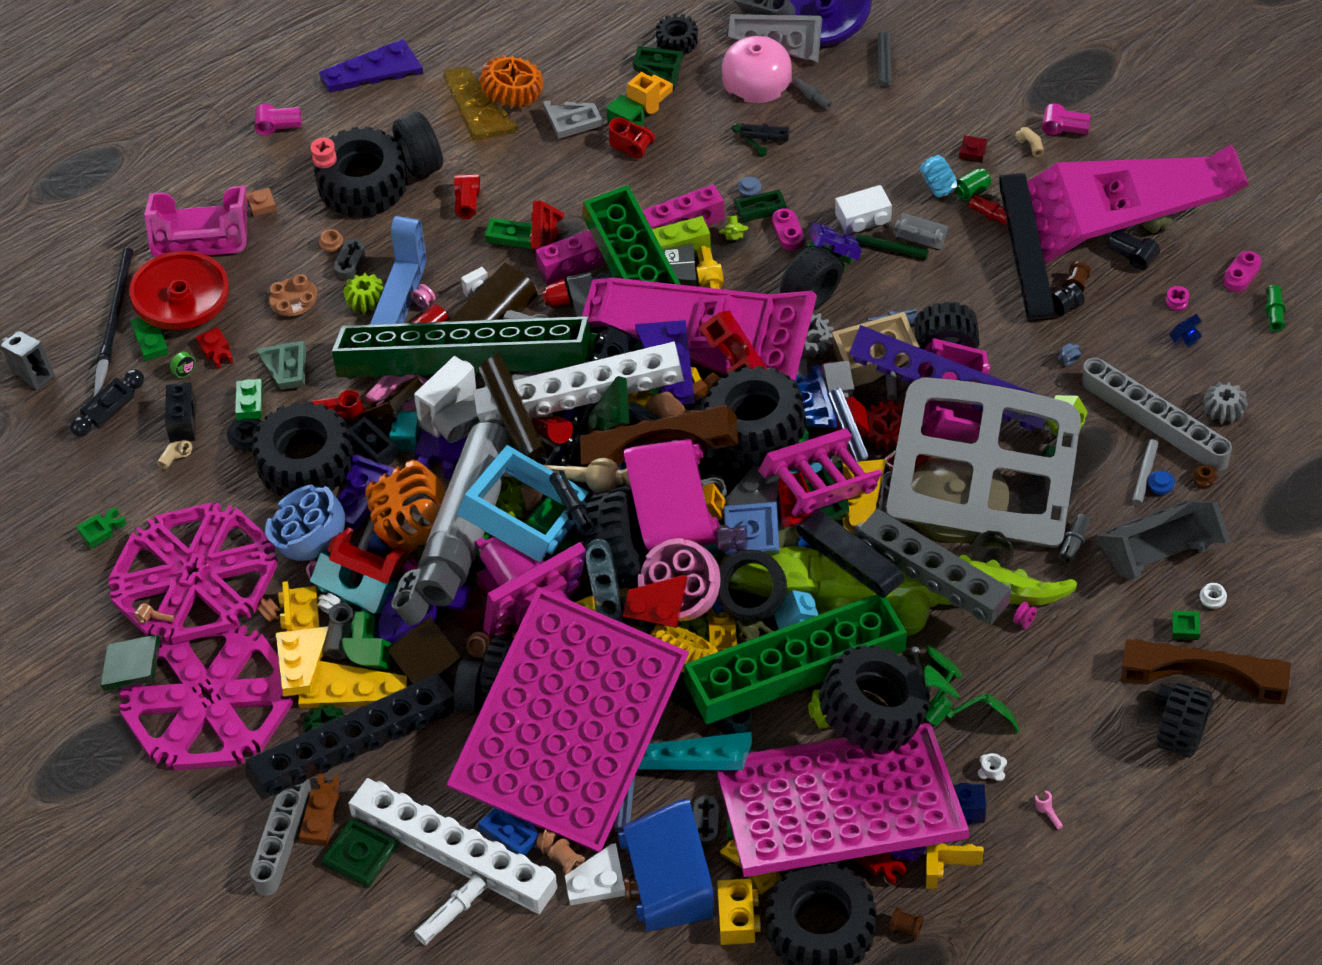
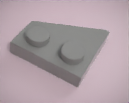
M551 101L543 102V108L558 139L603 126L602 118L595 103L577 104L575 102H565L564 106L551 105Z

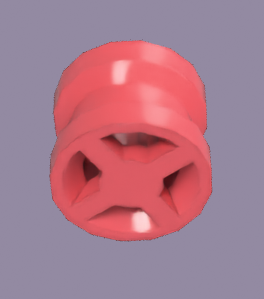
M319 138L312 142L311 153L314 165L322 169L332 167L337 161L333 141L329 138Z

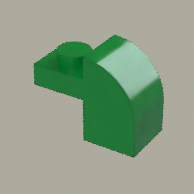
M355 612V618L351 624L353 637L343 638V648L346 655L353 662L366 668L390 670L392 656L388 649L393 646V643L384 639L374 638L375 616L366 612Z

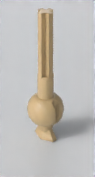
M598 458L592 461L588 467L543 465L553 472L557 471L558 474L559 470L564 471L567 479L571 482L587 483L588 487L595 493L616 489L618 485L631 486L627 469L620 470L617 463L608 458ZM506 472L503 474L504 477H513Z

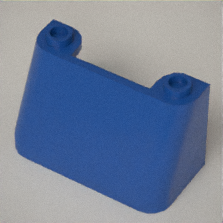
M690 800L675 801L623 825L622 832H618L620 848H626L627 853L630 854L640 894V904L636 905L638 921H644L646 932L713 919V888Z

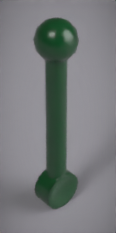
M733 124L732 131L740 134V124ZM744 138L758 151L760 157L767 155L765 147H760L751 138Z

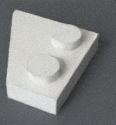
M616 843L609 845L565 875L570 906L625 896V886Z

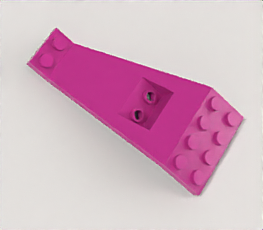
M1231 144L1210 157L1057 162L1027 181L1043 258L1046 264L1089 238L1224 199L1249 185L1236 149Z
M621 278L593 279L582 317L588 316L589 327L612 326L638 340L640 338L635 331V324L686 320L690 361L727 376V369L730 368L728 358L720 349L711 347L699 326L717 313L730 310L767 369L769 367L777 369L779 373L784 372L795 381L817 295L813 291L761 294Z

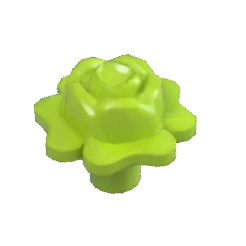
M737 215L728 216V224L719 230V233L725 234L726 239L731 241L743 238V233L749 229L748 226L738 223Z

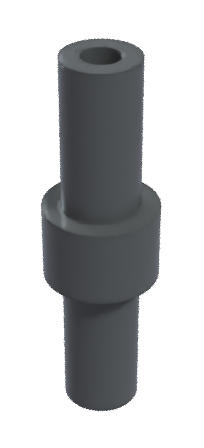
M799 77L794 79L792 84L803 92L804 97L809 101H815L825 110L831 107L832 102L821 95L819 89L813 85L809 86Z

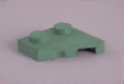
M304 341L257 348L260 358L281 390L305 386L306 345Z

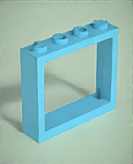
M506 445L466 492L456 515L540 563L547 553L553 554L558 542L561 543L568 529L571 530L575 523L567 517L565 509L547 534L544 535L483 500L485 495L506 472L564 505L549 481L553 471ZM569 481L579 500L586 505L585 500L589 492Z

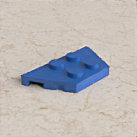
M819 365L811 367L812 373L803 378L798 374L795 379L802 393L807 424L805 427L836 428V417L827 396Z

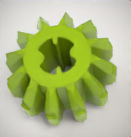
M364 272L363 276L360 277L355 274L354 280H347L346 287H344L343 293L346 304L355 313L362 310L364 315L367 310L375 312L384 290V283L381 279H377L375 274L368 276Z

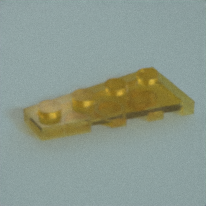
M466 66L444 70V80L472 140L518 133V125L515 121L511 122L507 117V112L502 107L499 108L493 103V99L486 98V94L482 92L479 80Z

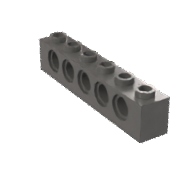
M877 508L858 529V538L895 564L908 578L922 583L931 592L940 594L954 606L961 607L971 613L977 620L992 625L1009 605L1011 588Z

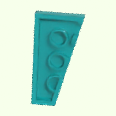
M745 732L649 743L638 769L743 770L752 744V733Z

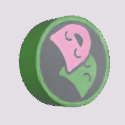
M180 352L173 357L170 363V370L177 377L184 378L194 370L195 359L187 352Z

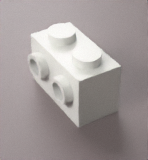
M879 185L835 198V215L845 234H851L891 222L892 205L882 186Z

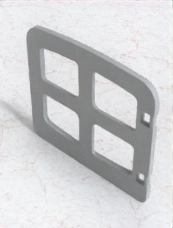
M927 377L915 380L909 385L906 392L886 513L898 521L1050 548L1060 546L1065 533L1081 426L1078 410L1072 404L1065 401L1000 386ZM930 400L982 405L983 413L978 441L969 444L924 436L921 433V426L926 403ZM1003 410H1011L1055 422L1058 425V435L1054 456L1048 458L1001 449L998 445ZM1063 435L1072 436L1071 447L1062 446ZM918 455H925L970 464L973 468L968 503L962 505L914 492L911 485L916 457ZM997 469H1004L1048 477L1050 479L1046 511L1043 514H1022L991 510L988 507L993 472ZM1052 508L1061 509L1059 521L1051 519Z

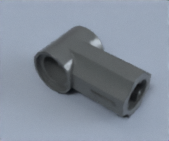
M337 603L329 611L330 621L323 654L331 658V660L341 661V659L347 658L343 648V638H351V624L354 620L352 608L345 603Z

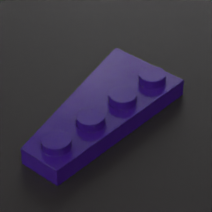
M686 320L635 324V331L641 340L643 349L675 342L684 381L659 388L661 393L670 392L673 397L681 402L685 410L695 409Z

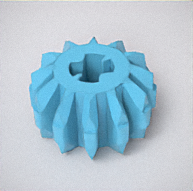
M932 156L921 164L920 171L935 196L940 198L955 190V187H957L956 177L942 156Z

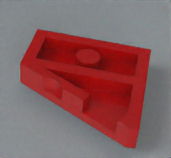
M542 200L533 201V210L531 211L532 234L530 235L531 249L535 251L555 243L559 233V229L555 228L557 221L564 218V212Z
M791 473L805 492L809 493L802 473ZM780 477L778 478L782 526L783 528L796 527L812 513L793 516L791 512L798 499Z
M681 575L628 590L623 617L677 628L688 577Z

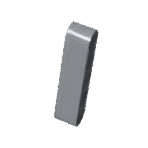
M307 779L300 785H294L283 790L275 797L250 870L255 891L259 895H272L279 888L312 789L310 779ZM278 852L275 855L269 856L270 853ZM269 876L268 879L260 880L262 877Z

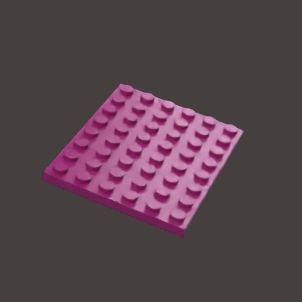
M538 587L446 784L447 787L544 830L548 829V831L555 832L558 836L596 853L601 852L689 652Z
M931 723L921 724L915 735L906 745L892 751L888 749L885 752H876L875 749L870 751L861 749L862 746L857 744L853 746L847 743L848 740L842 737L748 753L743 770H716L743 876L760 875L969 839V828Z

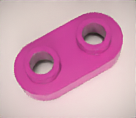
M786 208L775 211L772 216V226L780 246L788 251L800 249L804 243V233L796 214Z
M1252 251L1241 252L1225 272L1224 286L1232 292L1244 291L1259 273L1262 262L1261 257Z

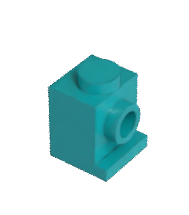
M399 412L397 414V422H392L390 439L401 452H415L421 428L418 424L417 412Z

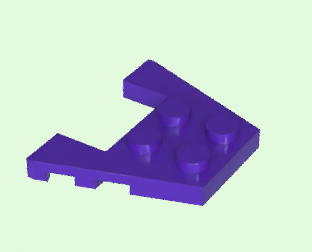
M467 585L459 587L451 604L440 607L465 612L472 589ZM390 593L387 595L374 638L384 639L394 645L429 616L434 621L439 606L430 604L425 617L419 623L408 625L392 608L391 603L395 593Z

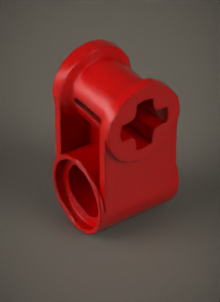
M615 118L609 123L610 146L635 158H642L648 145L653 144L655 141V135L651 130L624 118Z

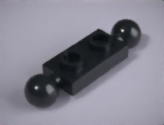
M137 369L129 370L124 376V382L120 381L117 377L114 378L80 409V413L84 417H77L71 422L70 428L75 436L84 437L90 432L91 424H94L98 429L101 428L135 397V392L131 389H138L143 385L144 375Z

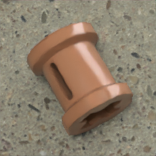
M566 839L558 840L547 854L550 860L556 861L563 868L565 875L585 861L582 855L576 854L569 847V842Z

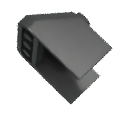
M1202 500L1182 501L1097 534L1099 544L1118 575L1126 577V580L1140 577L1142 575L1141 571L1145 569V565L1184 550L1196 549L1198 553L1211 549V544L1230 542L1218 502Z

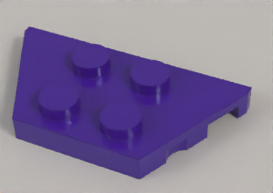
M812 223L809 233L815 246H825L835 253L859 260L862 250L856 238L848 234L841 236L835 233L831 227Z

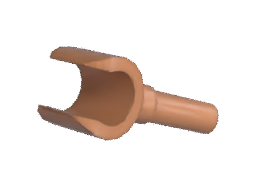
M146 603L141 604L134 612L137 615L135 619L142 624H146L150 617L169 622L174 620L173 615L154 611Z

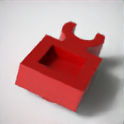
M218 327L196 337L197 344L207 360L213 357L214 365L217 369H221L220 360L227 359L230 364L233 363L232 354L229 351V343Z
M891 852L854 858L874 876L883 872L886 881L892 885L896 883V877L891 872L898 871L903 876L906 874L905 865L900 861H892L894 857Z

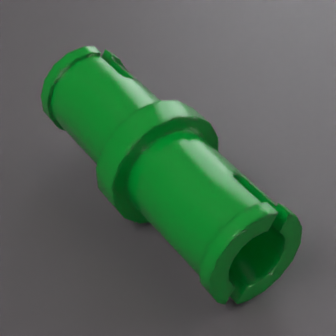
M1270 285L1266 289L1267 304L1265 305V311L1269 316V329L1272 332H1280L1285 328L1284 313L1286 306L1282 301V288L1279 285Z

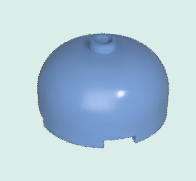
M311 484L298 488L285 496L277 504L279 509L273 518L267 519L265 527L268 540L283 556L296 561H309L318 558L320 552H328L332 538L337 537L344 530L345 513L341 503L328 487L315 488Z

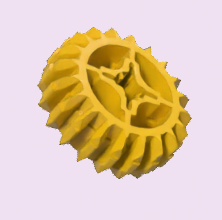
M656 624L650 633L653 637L688 651L689 655L685 664L718 652L715 646L704 640L703 637L679 626L672 628Z

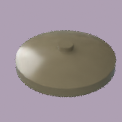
M932 457L914 469L911 486L916 493L964 505L968 503L973 468L965 462ZM995 470L992 475L988 507L991 510L1007 512L1009 505L1008 486L1002 474ZM913 523L926 535L949 543H967L986 537Z

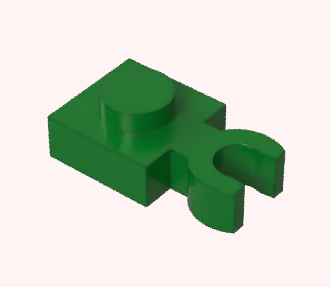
M115 507L110 509L105 517L102 518L99 514H96L76 526L79 535L92 549L113 537L112 529H121L127 523L124 516L114 519L119 516V511Z

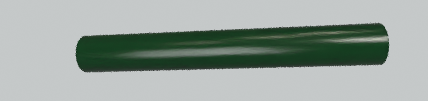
M857 234L856 237L857 242L861 245L925 260L928 258L929 250L862 234Z

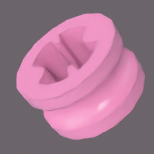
M419 284L417 290L411 292L413 301L423 309H426L430 303L435 301V294L424 284Z

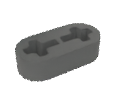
M350 239L344 243L334 263L335 274L339 280H352L355 274L357 275L366 256L365 246L361 240Z
M705 795L697 798L695 801L693 814L702 848L706 849L713 847L718 841L719 805L714 797ZM704 806H709L710 808L709 817L703 816ZM703 827H708L709 829L707 838L702 837Z

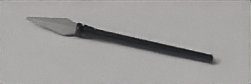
M124 248L104 340L97 357L98 365L96 368L94 396L101 391L108 366L112 362V346L133 255L131 248Z

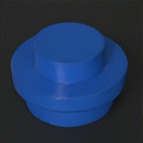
M1166 471L1153 472L1148 480L1151 491L1159 496L1167 495L1172 491L1175 484L1174 477Z

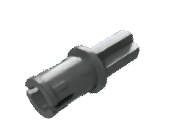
M1084 514L1075 517L1070 531L1064 535L1065 542L1058 555V558L1064 563L1067 562L1069 557L1068 564H1073L1080 546L1085 543L1084 536L1090 524V518Z

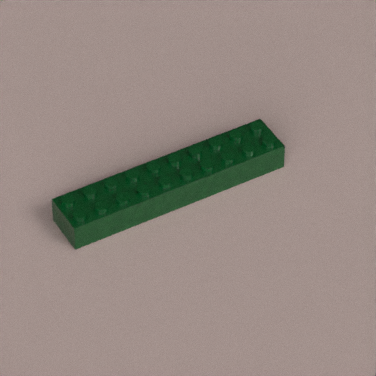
M588 316L348 325L341 327L332 349L336 376L349 379L359 376H370L373 378L387 375L403 377L419 374L421 376L436 374L454 356L462 361L469 362L474 367V374L480 373L479 367L481 364L498 353L506 362L509 371L528 372L530 370H544L549 372L552 369H563L587 363L592 341Z

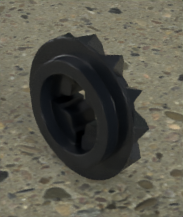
M260 419L236 420L229 426L227 439L235 451L242 449L246 453L248 449H252L253 437H246L244 439L243 434L248 435L252 433L253 436L261 422Z

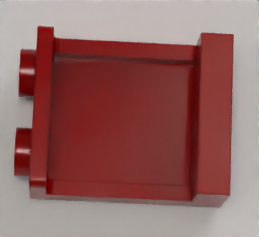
M347 528L342 533H339L337 537L332 538L328 547V551L331 552L329 561L386 584L398 575L407 553L406 550L397 547L385 559L353 546L349 543L353 533L351 528Z

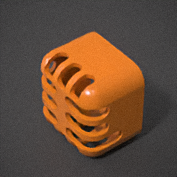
M411 460L406 462L404 469L398 466L393 469L391 475L383 474L378 482L371 481L366 487L365 496L368 499V509L371 512L370 517L374 524L373 530L377 537L393 550L397 547L406 550V554L417 550L418 545L426 546L427 539L446 493L442 480L422 463ZM418 493H425L436 502L434 503L430 499H419L407 506H402L406 499ZM412 506H416L420 514L431 523L429 526H421L413 519L409 512ZM403 513L408 523L417 532L410 534L404 530L396 520L397 515ZM395 530L404 537L403 540L397 541Z

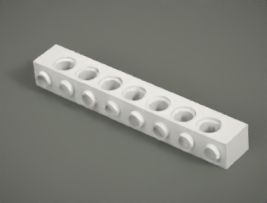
M670 342L514 380L530 417L533 418L590 403H597L617 376L627 378L628 394L672 385L684 381L675 342ZM488 388L473 390L480 423L490 422L504 425Z
M367 778L349 802L353 818L397 839L399 842L470 879L475 874L484 880L487 888L539 915L557 890L556 875L548 867L538 866L530 862L523 854L512 853L503 844L497 841L491 842L483 838L478 831L474 829L468 830L460 826L453 818H445L437 814L430 806H421L404 793L398 794L390 790L381 781L375 782ZM408 817L412 818V819H410V820H408V821H404V820H403V819L408 818ZM431 829L435 830V831L432 832V833H426V831H428V830H431ZM451 842H459L456 845H449ZM475 854H483L480 857H472ZM499 866H506V868L502 870L496 869ZM524 878L530 879L527 882H520Z

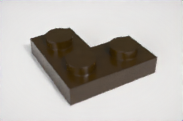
M417 376L400 383L388 396L372 401L357 416L360 420L365 416L370 421L377 422L387 414L393 416L403 409V403H407L415 398L414 394L423 385Z

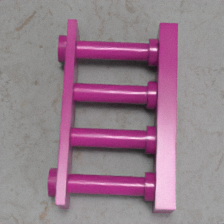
M847 428L767 453L758 470L764 478L773 475L780 476L798 499L791 512L793 516L803 513L809 514L815 509L863 493L869 494L876 489L877 482L882 475L880 469L865 473L847 451V445L852 437ZM839 456L855 477L846 480L828 457ZM813 462L820 463L836 484L826 486L809 464ZM794 468L800 469L815 488V491L806 493L789 470Z

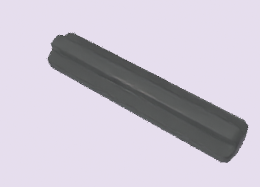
M887 31L878 33L879 86L882 88L890 87L892 81L890 33Z

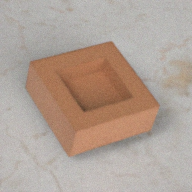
M269 188L247 194V201L253 217L277 211Z

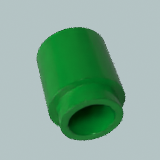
M983 168L979 170L974 169L956 180L957 187H955V192L960 199L969 201L975 194L979 195L988 190L992 183L991 177Z

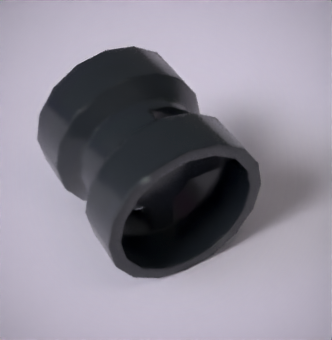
M1075 283L1068 284L1062 291L1057 290L1051 293L1054 311L1060 316L1069 313L1071 308L1082 306L1085 302L1081 289Z

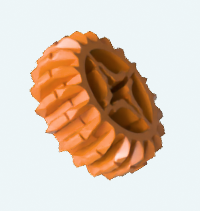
M502 55L501 58L494 57L493 60H488L487 64L484 65L480 76V86L482 92L486 94V98L493 99V103H501L502 107L504 105L510 108L517 106L521 109L522 105L529 107L530 103H535L539 98L543 87V77L541 76V71L537 70V65H530V60L524 61L522 57L514 58L513 55L511 57Z

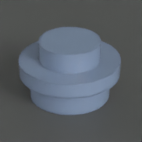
M745 177L738 182L737 190L743 198L758 195L761 192V182L754 177Z
M1070 343L1059 350L1058 361L1064 363L1065 366L1078 361L1082 357L1080 346Z

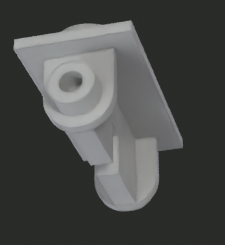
M902 213L900 220H897L895 224V230H897L896 237L942 250L948 226Z

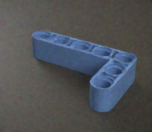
M395 216L393 219L391 236L395 262L370 325L401 324L405 321L413 300L411 292L417 290L426 265L422 223L419 219Z

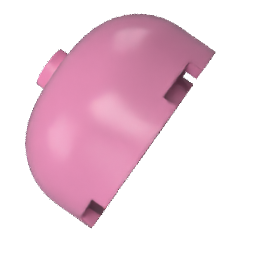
M764 36L746 37L735 42L724 55L722 61L723 86L730 95L735 94L744 98V102L765 103L775 100L781 96V92L791 85L792 63L787 50L774 39Z
M674 538L662 542L648 552L645 556L647 559L643 564L641 574H638V587L684 575L688 577L679 621H689L698 618L713 606L720 588V569L715 558L707 549L693 541Z

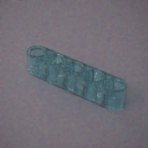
M595 539L587 547L586 563L596 612L626 624L623 617V607L610 545L603 539ZM595 548H601L605 551L606 556L602 559H596L592 556L591 551ZM605 574L610 577L611 582L607 585H601L597 582L596 577ZM606 600H610L615 603L616 608L612 611H607L602 608L601 604Z

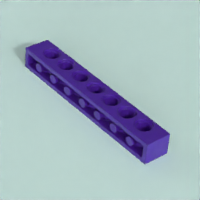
M862 325L859 326L849 352L850 355H853L852 361L865 366L868 362L877 365L876 370L888 375L894 371L901 374L900 379L908 383L924 378L918 373V367L920 364L927 362L933 367L932 374L927 378L942 379L946 372H953L959 381H976L981 384L1037 394ZM874 344L884 346L885 354L881 358L871 356L870 348ZM899 353H905L909 357L908 365L903 368L897 367L894 364V358ZM972 405L973 408L983 411L982 405ZM1006 409L1002 413L1003 420L1009 422L1011 418L1020 420L1021 427L1032 431L1035 430V427L1042 429L1045 419L1037 416L1018 414L1015 411Z

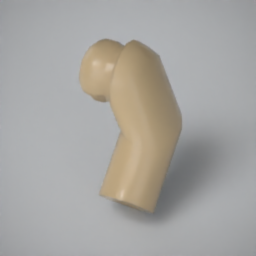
M1022 127L1020 131L1016 132V139L1020 143H1024L1026 140L1029 142L1034 157H1041L1044 154L1040 136L1030 128Z
M183 440L170 443L158 459L157 465L166 470L173 460L189 456L192 451L191 442Z

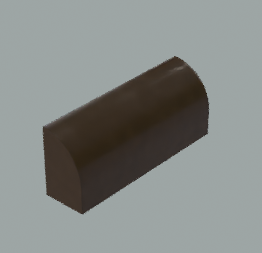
M504 263L448 322L503 320L507 311L512 310L521 313L538 295L537 290L524 273Z
M500 353L492 356L481 364L479 370L515 449L533 460L547 455L506 362Z

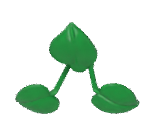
M930 646L926 647V653L944 667L947 673L946 678H944L931 666L927 665L924 668L925 685L939 688L937 694L930 701L929 710L925 716L930 723L938 726L946 716L952 718L956 713L979 701H983L1012 722L1016 734L1020 731L1010 709L988 693L986 695L981 694L952 710L950 707L953 703L945 695L948 693L957 700L960 698L959 693L949 682L953 674L961 679L962 673L949 658Z

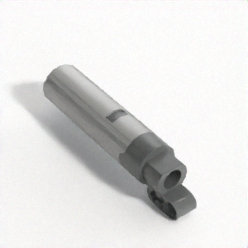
M490 422L479 423L470 430L427 539L418 569L405 573L398 584L391 605L408 625L419 623L425 617L430 604L435 606L451 604L457 589L462 587L467 579L479 549L475 541L483 537L485 531L456 515L466 492L506 445L515 449L507 429L498 424ZM503 475L483 498V500L494 506L505 480Z

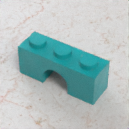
M320 552L310 582L318 585V590L324 593H334L340 596L339 599L349 605L356 604L362 607V612L373 616L382 613L387 595L395 593L398 585L397 582L392 580L386 584L364 575L360 585L357 586L352 580L351 569L329 561L331 552Z

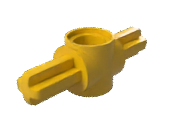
M701 246L696 251L699 261L695 268L698 287L721 289L724 285L721 264L713 260L709 247Z

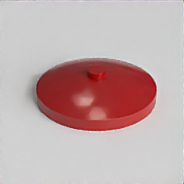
M175 251L154 257L143 264L131 280L129 294L132 307L142 320L155 327L181 330L199 326L214 318L224 308L228 300L229 282L224 268L213 258L198 252Z

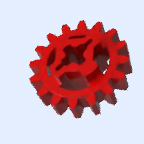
M890 400L889 405H885L883 401H880L878 408L874 405L870 406V412L866 411L870 433L863 435V437H867L868 444L875 442V449L878 450L881 446H884L886 452L889 451L890 447H894L896 450L903 414V403L895 406L893 400Z

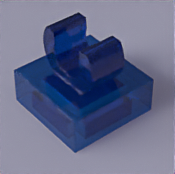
M1194 314L1177 324L1169 335L1174 342L1183 338L1185 344L1191 347L1202 337L1201 333L1196 329L1202 321L1197 314Z

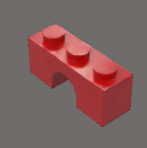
M730 310L717 313L699 326L711 347L720 349L728 358L730 368L727 369L728 373L733 371L739 372L741 368L745 367L755 369L756 366H763L764 369H767Z

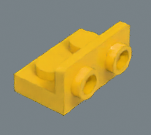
M288 581L282 582L283 591L278 592L280 608L284 607L285 612L280 614L281 628L287 629V631L320 627L316 586L290 589Z

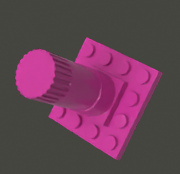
M481 537L475 541L481 550L479 556L481 561L499 586L487 594L483 632L488 634L491 639L496 635L508 636L512 629L516 627L519 629L538 587L570 601L578 595L586 549L581 542L545 562L542 560L539 563L496 537L484 540Z

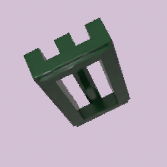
M780 189L734 200V208L737 209V215L740 217L741 223L773 216L775 211L783 208L787 209Z

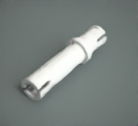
M475 874L463 887L451 893V898L428 918L423 925L414 931L416 938L422 944L427 945L463 910L467 911L471 907L470 903L487 889L484 880Z

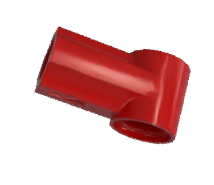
M456 174L454 177L456 216L462 219H471L477 212V196H480V175Z
M354 390L343 391L338 397L311 401L314 405L320 403L327 406L328 410H335L339 413V417H342L348 423L358 422L360 419L357 415L363 410L360 395Z

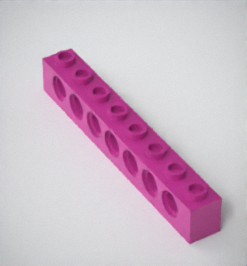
M712 184L642 211L652 229L703 216L706 225L709 226L724 220V200L715 185ZM589 230L536 249L537 269L547 286L558 280L566 279L567 276L577 275L607 264Z

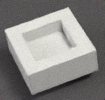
M483 267L461 277L463 294L470 299L488 280V274Z

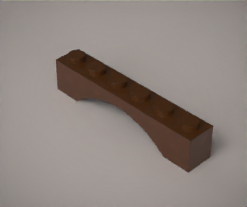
M715 405L711 409L691 410L687 414L678 416L667 415L659 420H643L635 425L616 426L614 429L607 431H592L588 435L580 436L581 465L588 467L592 461L598 458H608L617 463L619 467L625 460L624 449L654 444L664 440L693 439L695 442L702 443L712 449L737 445V416L727 405Z
M1126 639L1120 681L1148 685L1158 679L1172 675L1204 674L1221 678L1247 691L1257 701L1285 705L1289 689L1291 662H1284L1279 659L1256 658L1251 655L1228 654L1224 651L1200 650L1196 647H1179L1168 643H1151L1140 639Z

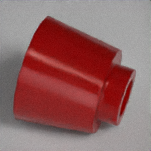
M564 279L545 286L546 290L542 291L546 306L551 305V308L571 305Z

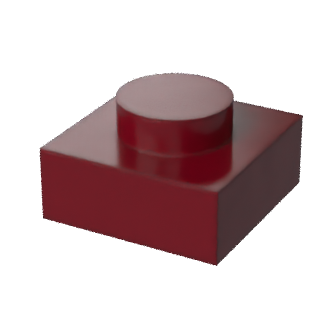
M964 135L959 159L983 163L988 139Z

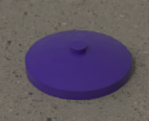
M790 0L795 6V15L821 16L820 46L838 44L853 36L866 22L872 5V0Z

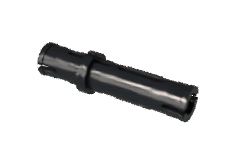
M559 470V474L557 471L553 472L549 477V481L564 504L567 517L575 523L580 534L584 535V530L586 534H589L595 526L587 514L585 503L579 500L564 471Z

